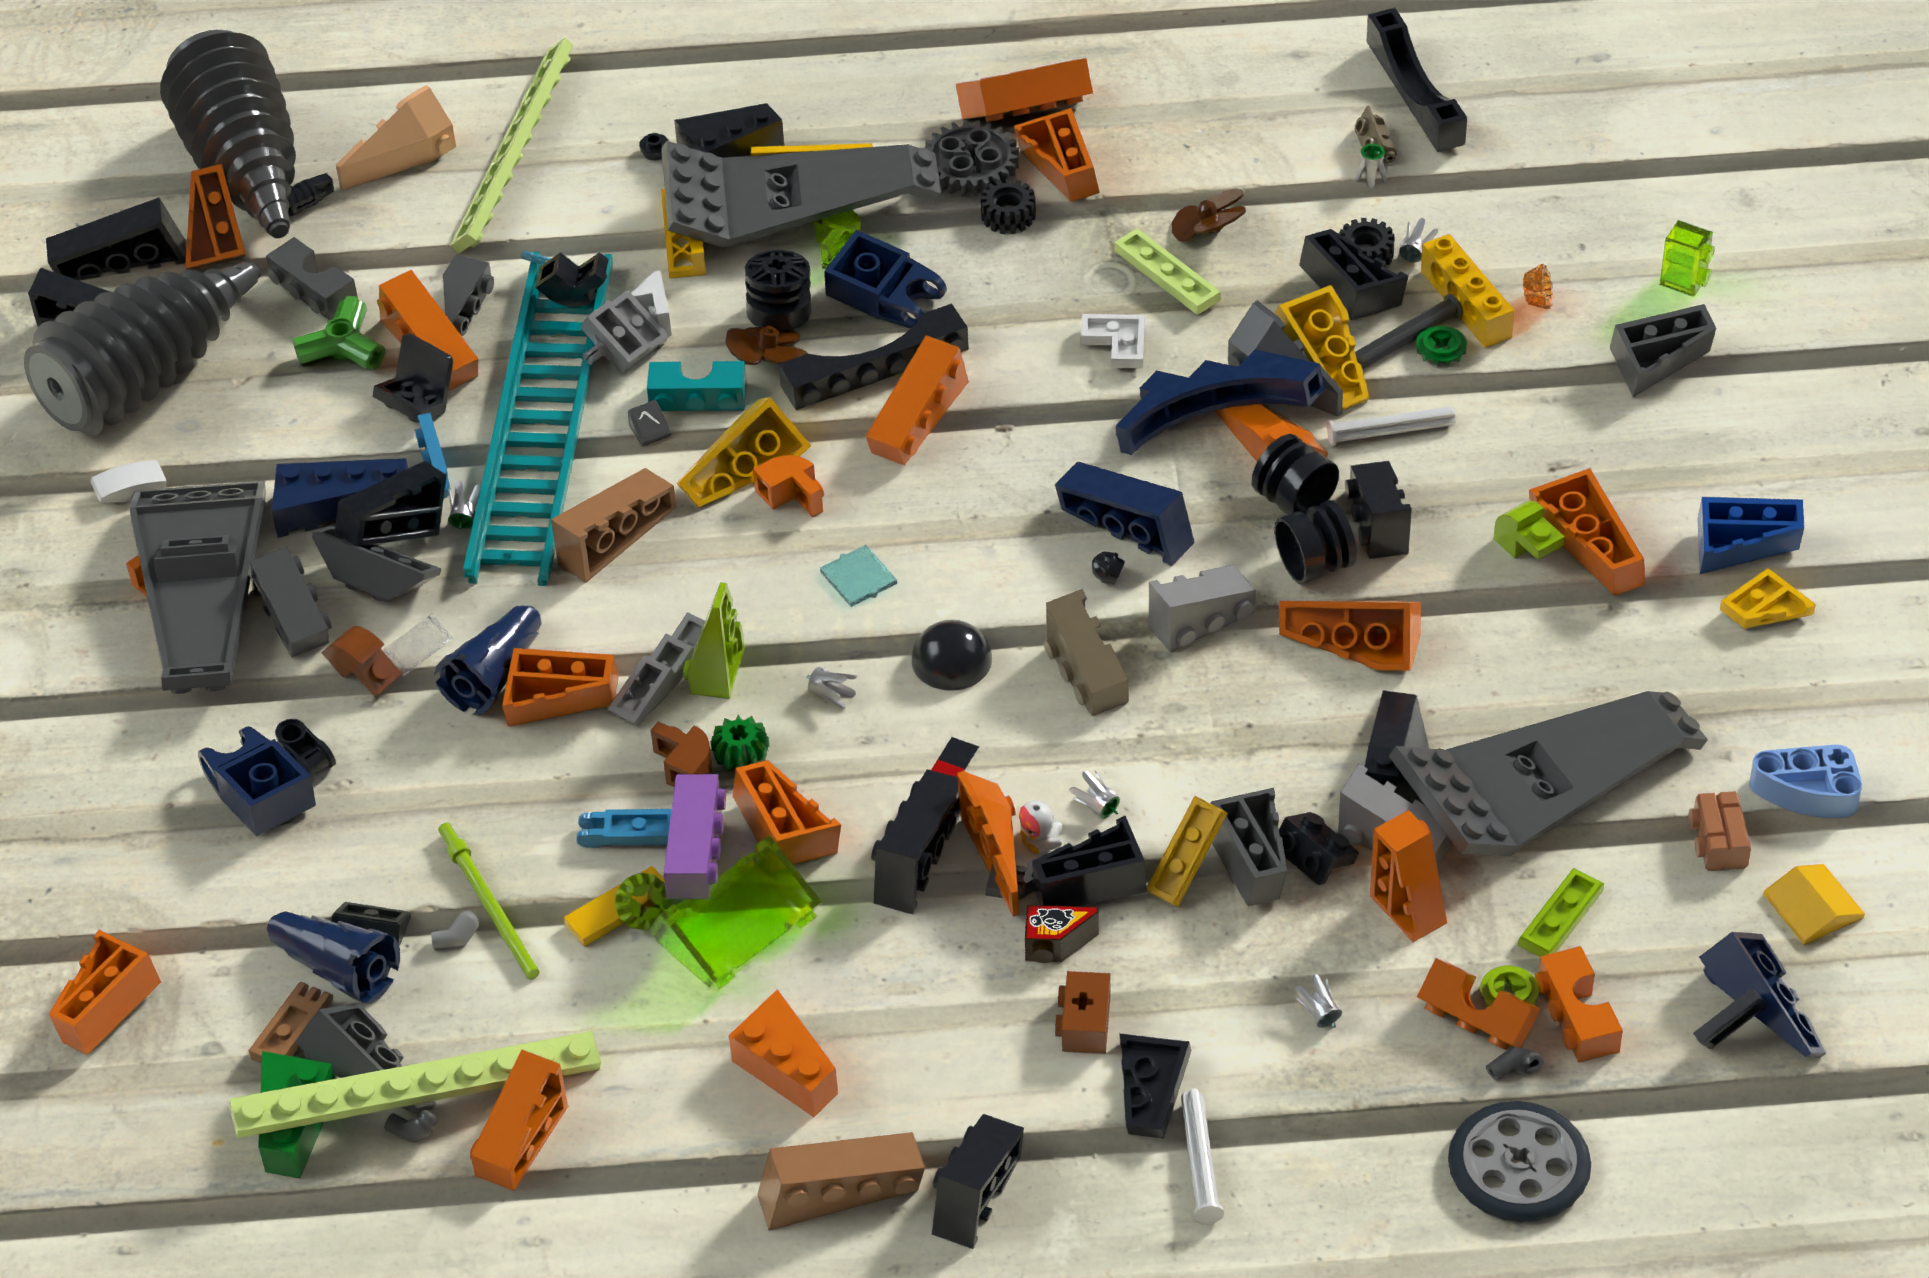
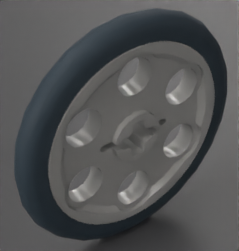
M1522 1101L1496 1103L1470 1115L1456 1130L1450 1142L1448 1153L1450 1174L1458 1190L1465 1198L1486 1214L1502 1220L1516 1222L1540 1221L1556 1216L1572 1206L1583 1194L1589 1182L1592 1164L1586 1142L1578 1129L1567 1118L1553 1109L1536 1103ZM1503 1125H1512L1519 1130V1133L1508 1137L1501 1134L1498 1129ZM1540 1134H1549L1554 1137L1556 1142L1552 1145L1544 1146L1539 1144L1535 1138ZM1477 1146H1486L1493 1151V1154L1482 1158L1476 1156L1472 1150ZM1513 1158H1515L1518 1161L1524 1158L1526 1159V1164H1524L1521 1161L1515 1164L1513 1163ZM1558 1164L1563 1166L1567 1172L1563 1176H1553L1547 1172L1546 1168L1550 1165ZM1489 1176H1495L1500 1178L1504 1184L1499 1188H1489L1483 1183V1180ZM1524 1186H1534L1539 1189L1541 1194L1535 1198H1528L1521 1194L1520 1189Z

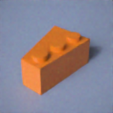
M222 164L191 171L185 270H194L245 257L246 253Z

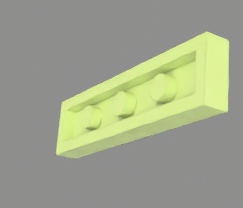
M1138 228L1114 242V251L1195 314L1198 315L1221 301V291Z

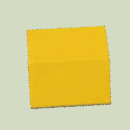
M1824 864L1795 866L1766 888L1763 893L1764 897L1804 945L1863 919L1865 916L1862 909Z

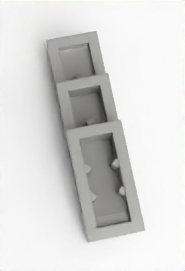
M687 612L672 636L666 633L650 657L643 655L607 710L635 726L646 718L683 679L685 662L692 659L705 620Z

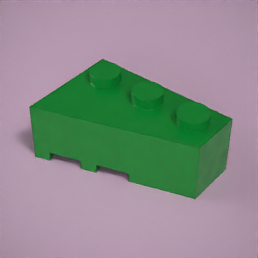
M262 1051L260 1093L335 1079L332 1064ZM324 1122L259 1134L258 1148L265 1172L301 1179Z

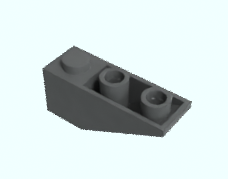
M455 255L443 273L445 314L460 335L464 336L471 319L479 313L486 295L492 292L494 277L491 276L489 262Z

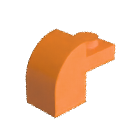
M785 455L772 458L753 468L755 491L772 509L795 498L812 517L823 512L822 497H824V491L821 484L815 479L814 464L809 460L799 456Z

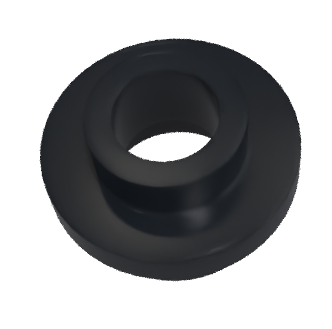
M648 134L639 142L640 151L648 160L662 159L661 149L666 140H669L662 134Z

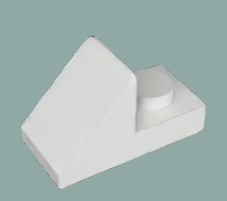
M660 270L654 271L631 294L667 334L672 335Z

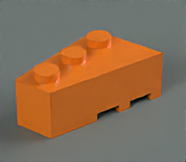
M1072 108L1014 126L1020 152L1070 202L1100 193L1094 166Z
M513 648L502 704L508 727L610 706L615 699L619 678L614 655Z
M769 760L736 768L733 798L773 870L838 853L841 824L835 818L830 820L819 811V804L813 799L807 800L797 791V785Z
M1407 810L1374 829L1370 897L1412 942H1415L1447 924L1431 831L1423 820H1418L1410 810Z
M99 929L94 936L96 943L89 955H83L79 961L81 968L74 980H68L49 1013L62 1043L86 1055L104 1040L161 983L148 953Z
M778 989L729 1034L732 1062L812 1117H815L838 1095L835 1066Z
M521 1049L479 1138L471 1148L470 1159H472L476 1177L515 1191L568 1108L562 1070L559 1063Z

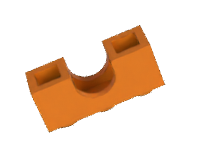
M1582 946L1540 956L1539 972L1535 973L1539 992L1546 994L1549 1001L1550 1015L1554 1022L1559 1021L1564 1044L1568 1050H1573L1578 1063L1620 1052L1623 1029L1609 1002L1588 1005L1578 1000L1592 996L1595 973Z
M1435 958L1417 995V998L1427 1002L1424 1009L1442 1018L1445 1017L1446 1013L1459 1018L1456 1023L1457 1026L1473 1034H1476L1478 1029L1490 1034L1488 1041L1502 1049L1508 1050L1510 1045L1522 1048L1541 1009L1508 992L1499 990L1491 1006L1478 1010L1474 1007L1470 998V991L1476 976L1447 961Z

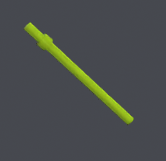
M450 823L441 824L438 831L447 845L446 851L452 862L460 866L527 979L536 978L540 973L538 967L471 859V850L463 839H459Z

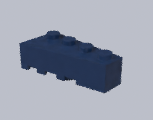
M407 459L277 464L271 510L277 537L289 536L288 531L304 528L305 532L318 529L317 524L335 521L338 501L408 469Z
M1078 461L1055 483L1061 510L1094 527H1097L1099 524L1104 525L1112 536L1120 540L1127 537L1139 543L1138 549L1147 554H1150L1152 551L1159 553L1163 556L1162 561L1170 566H1173L1195 543L1181 491Z

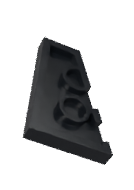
M1119 1033L1124 1080L1125 1121L1128 1134L1164 1139L1191 1055L1190 1042Z

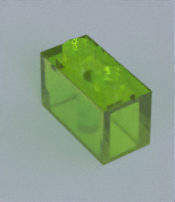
M1678 220L1665 239L1659 285L1695 297L1701 286L1706 287L1712 274V270L1708 266L1715 252V246L1711 245L1713 232Z

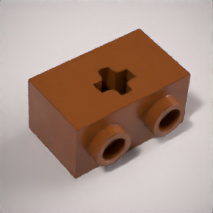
M1067 971L1066 986L1059 985L1058 1007H1064L1063 1015H1056L1055 1037H1062V1052L1106 1054L1111 999V973Z

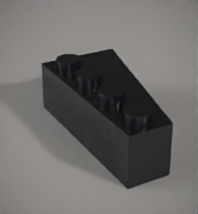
M927 769L920 781L913 783L907 801L903 800L901 802L895 820L888 822L884 837L881 841L877 840L873 846L871 859L875 861L873 904L914 914L918 905L916 901L917 890L925 891L929 882V877L927 876L931 864L937 865L942 855L944 841L949 840L960 817L957 777Z

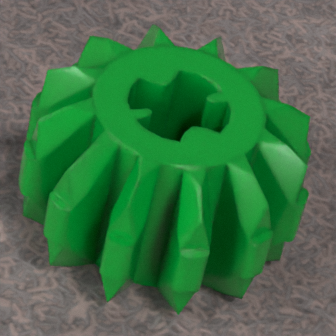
M738 714L735 720L731 721L724 718L723 726H715L714 736H712L710 744L711 751H713L718 765L724 764L727 771H730L735 767L738 768L765 761L770 744L763 723H755L752 716L742 720Z

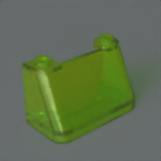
M770 835L755 845V852H751L746 857L743 856L732 868L718 877L717 884H712L710 899H688L681 901L677 906L672 905L659 915L649 929L654 939L708 988L716 985L719 990L736 977L734 974L735 970L796 925L802 929L817 917L814 911L822 901Z

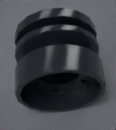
M769 250L756 254L748 260L745 265L747 318L753 325L760 328L772 326L778 331H784L800 327L808 321L811 315V274L809 262L802 255L793 251Z
M1287 434L1272 442L1262 453L1253 470L1251 485L1257 493L1265 496L1269 502L1276 503L1279 509L1287 515L1299 511L1306 515L1308 507L1319 506L1320 503L1330 500L1339 481V469L1334 462L1323 454L1315 452L1309 444L1304 443L1298 436Z
M1333 500L1322 502L1319 506L1308 507L1306 515L1299 511L1277 518L1274 527L1277 549L1287 572L1298 584L1322 577L1325 569L1328 572L1339 571L1340 567L1347 568L1353 566L1356 562L1357 548L1351 525L1341 507Z

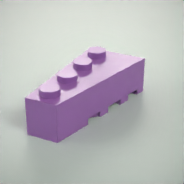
M676 774L664 867L666 899H710L712 884H717L718 865L716 860L720 859L721 834H723L722 810L726 809V790L719 788L718 774Z

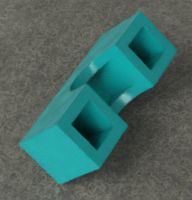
M713 361L710 374L701 379L685 377L682 374L681 362H649L647 380L648 402L656 400L662 411L745 410L747 381L744 361Z

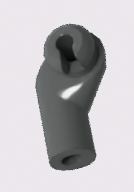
M1512 1047L1487 1064L1486 1070L1496 1081L1509 1071L1533 1074L1542 1069L1543 1058L1533 1050Z
M427 1110L420 1111L417 1118L409 1121L392 1113L387 1118L384 1128L409 1142H418L432 1134V1128L436 1125L437 1118Z

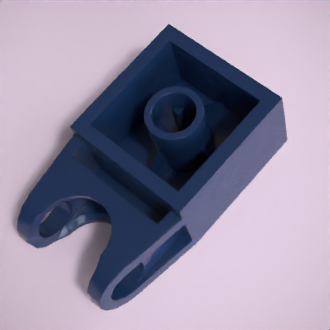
M858 230L852 234L824 271L826 296L875 318L907 328H912L924 313L913 301L914 299H941L947 291L944 280L934 271L910 258V253ZM927 281L933 283L938 289L929 285ZM907 312L914 315L916 319L910 317Z
M250 726L239 730L238 733L241 737L240 743L242 747L234 752L220 753L208 747L198 751L201 768L220 799L256 836L316 806L311 775L275 739L270 741Z

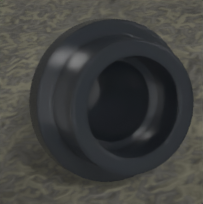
M1103 551L1092 560L1093 574L1104 584L1107 581L1114 585L1125 564V560L1119 558V554L1116 552Z

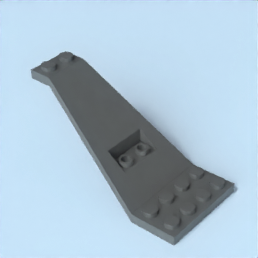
M667 140L661 149L668 231L723 248L793 227L798 228V226L908 193L934 202L941 195L935 153L909 144L726 158Z
M265 481L134 491L129 508L130 518L163 669L161 676L162 691L171 690L174 694L188 693L192 688L219 691L232 683L251 580L250 561L255 558L266 498Z
M1646 691L1446 750L1441 748L1396 746L1389 757L1461 854L1511 856L1675 749L1701 750L1708 739L1699 729V723L1685 712L1680 706L1681 701L1670 692Z

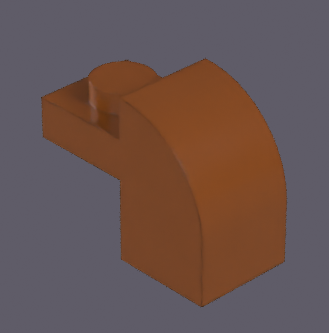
M352 626L321 652L343 678L353 672L374 697L379 695L402 674L381 649L385 644L372 632L360 626Z
M659 721L650 730L653 752L666 758L663 761L666 784L675 787L676 774H712L710 744L703 730L694 725L685 734L679 728L670 727Z

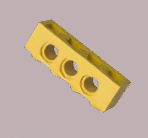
M1450 234L1423 243L1421 272L1443 299L1447 294H1453L1459 300L1463 309V313L1459 318L1483 347L1486 348L1512 338L1515 310Z

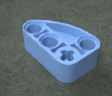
M1824 745L1765 750L1757 753L1753 758L1749 786L1758 796L1789 811L1821 818H1847L1853 816L1858 809L1862 781L1854 754L1849 748L1843 745Z

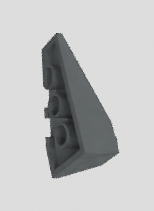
M358 1002L318 1010L295 1042L304 1051L307 1059L332 1064L334 1074L341 1078L402 1067L400 1062L404 1058L398 1049L393 1048L391 1050L384 1041L388 1034ZM431 1101L401 1108L414 1114L422 1110H431L437 1103Z

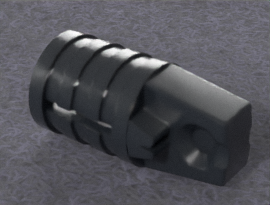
M327 173L304 179L291 186V194L287 200L289 203L288 215L293 216L304 209L314 206L333 193V179Z

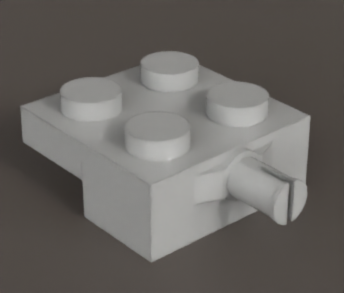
M628 290L612 302L607 301L589 314L580 327L595 345L583 353L584 360L588 359L587 363L591 365L601 356H605L622 374L665 343L669 338L667 332Z

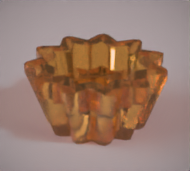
M1540 264L1524 273V296L1528 305L1550 309L1553 306L1552 299L1554 298L1551 274L1548 272L1547 265Z

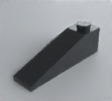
M1383 690L1364 766L1368 770L1365 774L1383 786L1387 781L1396 786L1394 793L1413 804L1416 799L1424 804L1389 757L1396 746L1429 748L1417 695Z

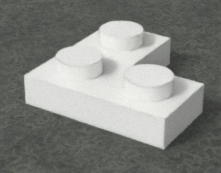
M1082 314L1081 345H1112L1111 368H1143L1145 315Z

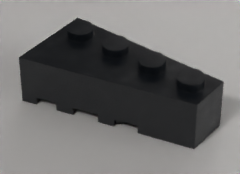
M160 197L46 238L47 261L53 272L78 281L101 277L103 272L113 271L123 274L129 273L130 268L148 265V269L160 268L161 263L176 261V265L186 263L185 238Z

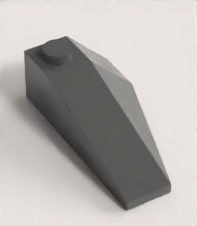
M1258 300L1252 303L1228 340V364L1238 367L1255 349L1306 361L1309 360L1303 351L1305 346L1298 339L1293 342L1282 330L1286 326L1285 323ZM1321 366L1325 390L1310 406L1338 417L1342 414L1343 390Z

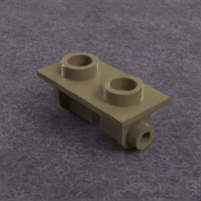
M1366 106L1361 117L1357 119L1354 128L1362 147L1367 144L1382 146L1385 150L1383 161L1392 163L1396 159L1397 150L1393 146L1392 141L1388 139L1389 134L1384 119L1378 115H1373L1370 106Z

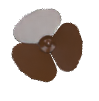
M1232 189L1200 202L1198 207L1189 205L1177 212L1172 222L1173 236L1180 242H1186L1197 234L1219 233L1224 226L1236 221L1246 213V209L1243 206L1225 209L1239 201L1244 196V191L1242 189Z
M772 326L762 328L749 327L744 330L731 328L726 333L725 344L730 353L739 361H744L748 365H757L761 360L779 365V363L808 354L805 350L797 347L779 346L798 342L800 334L795 331H778Z

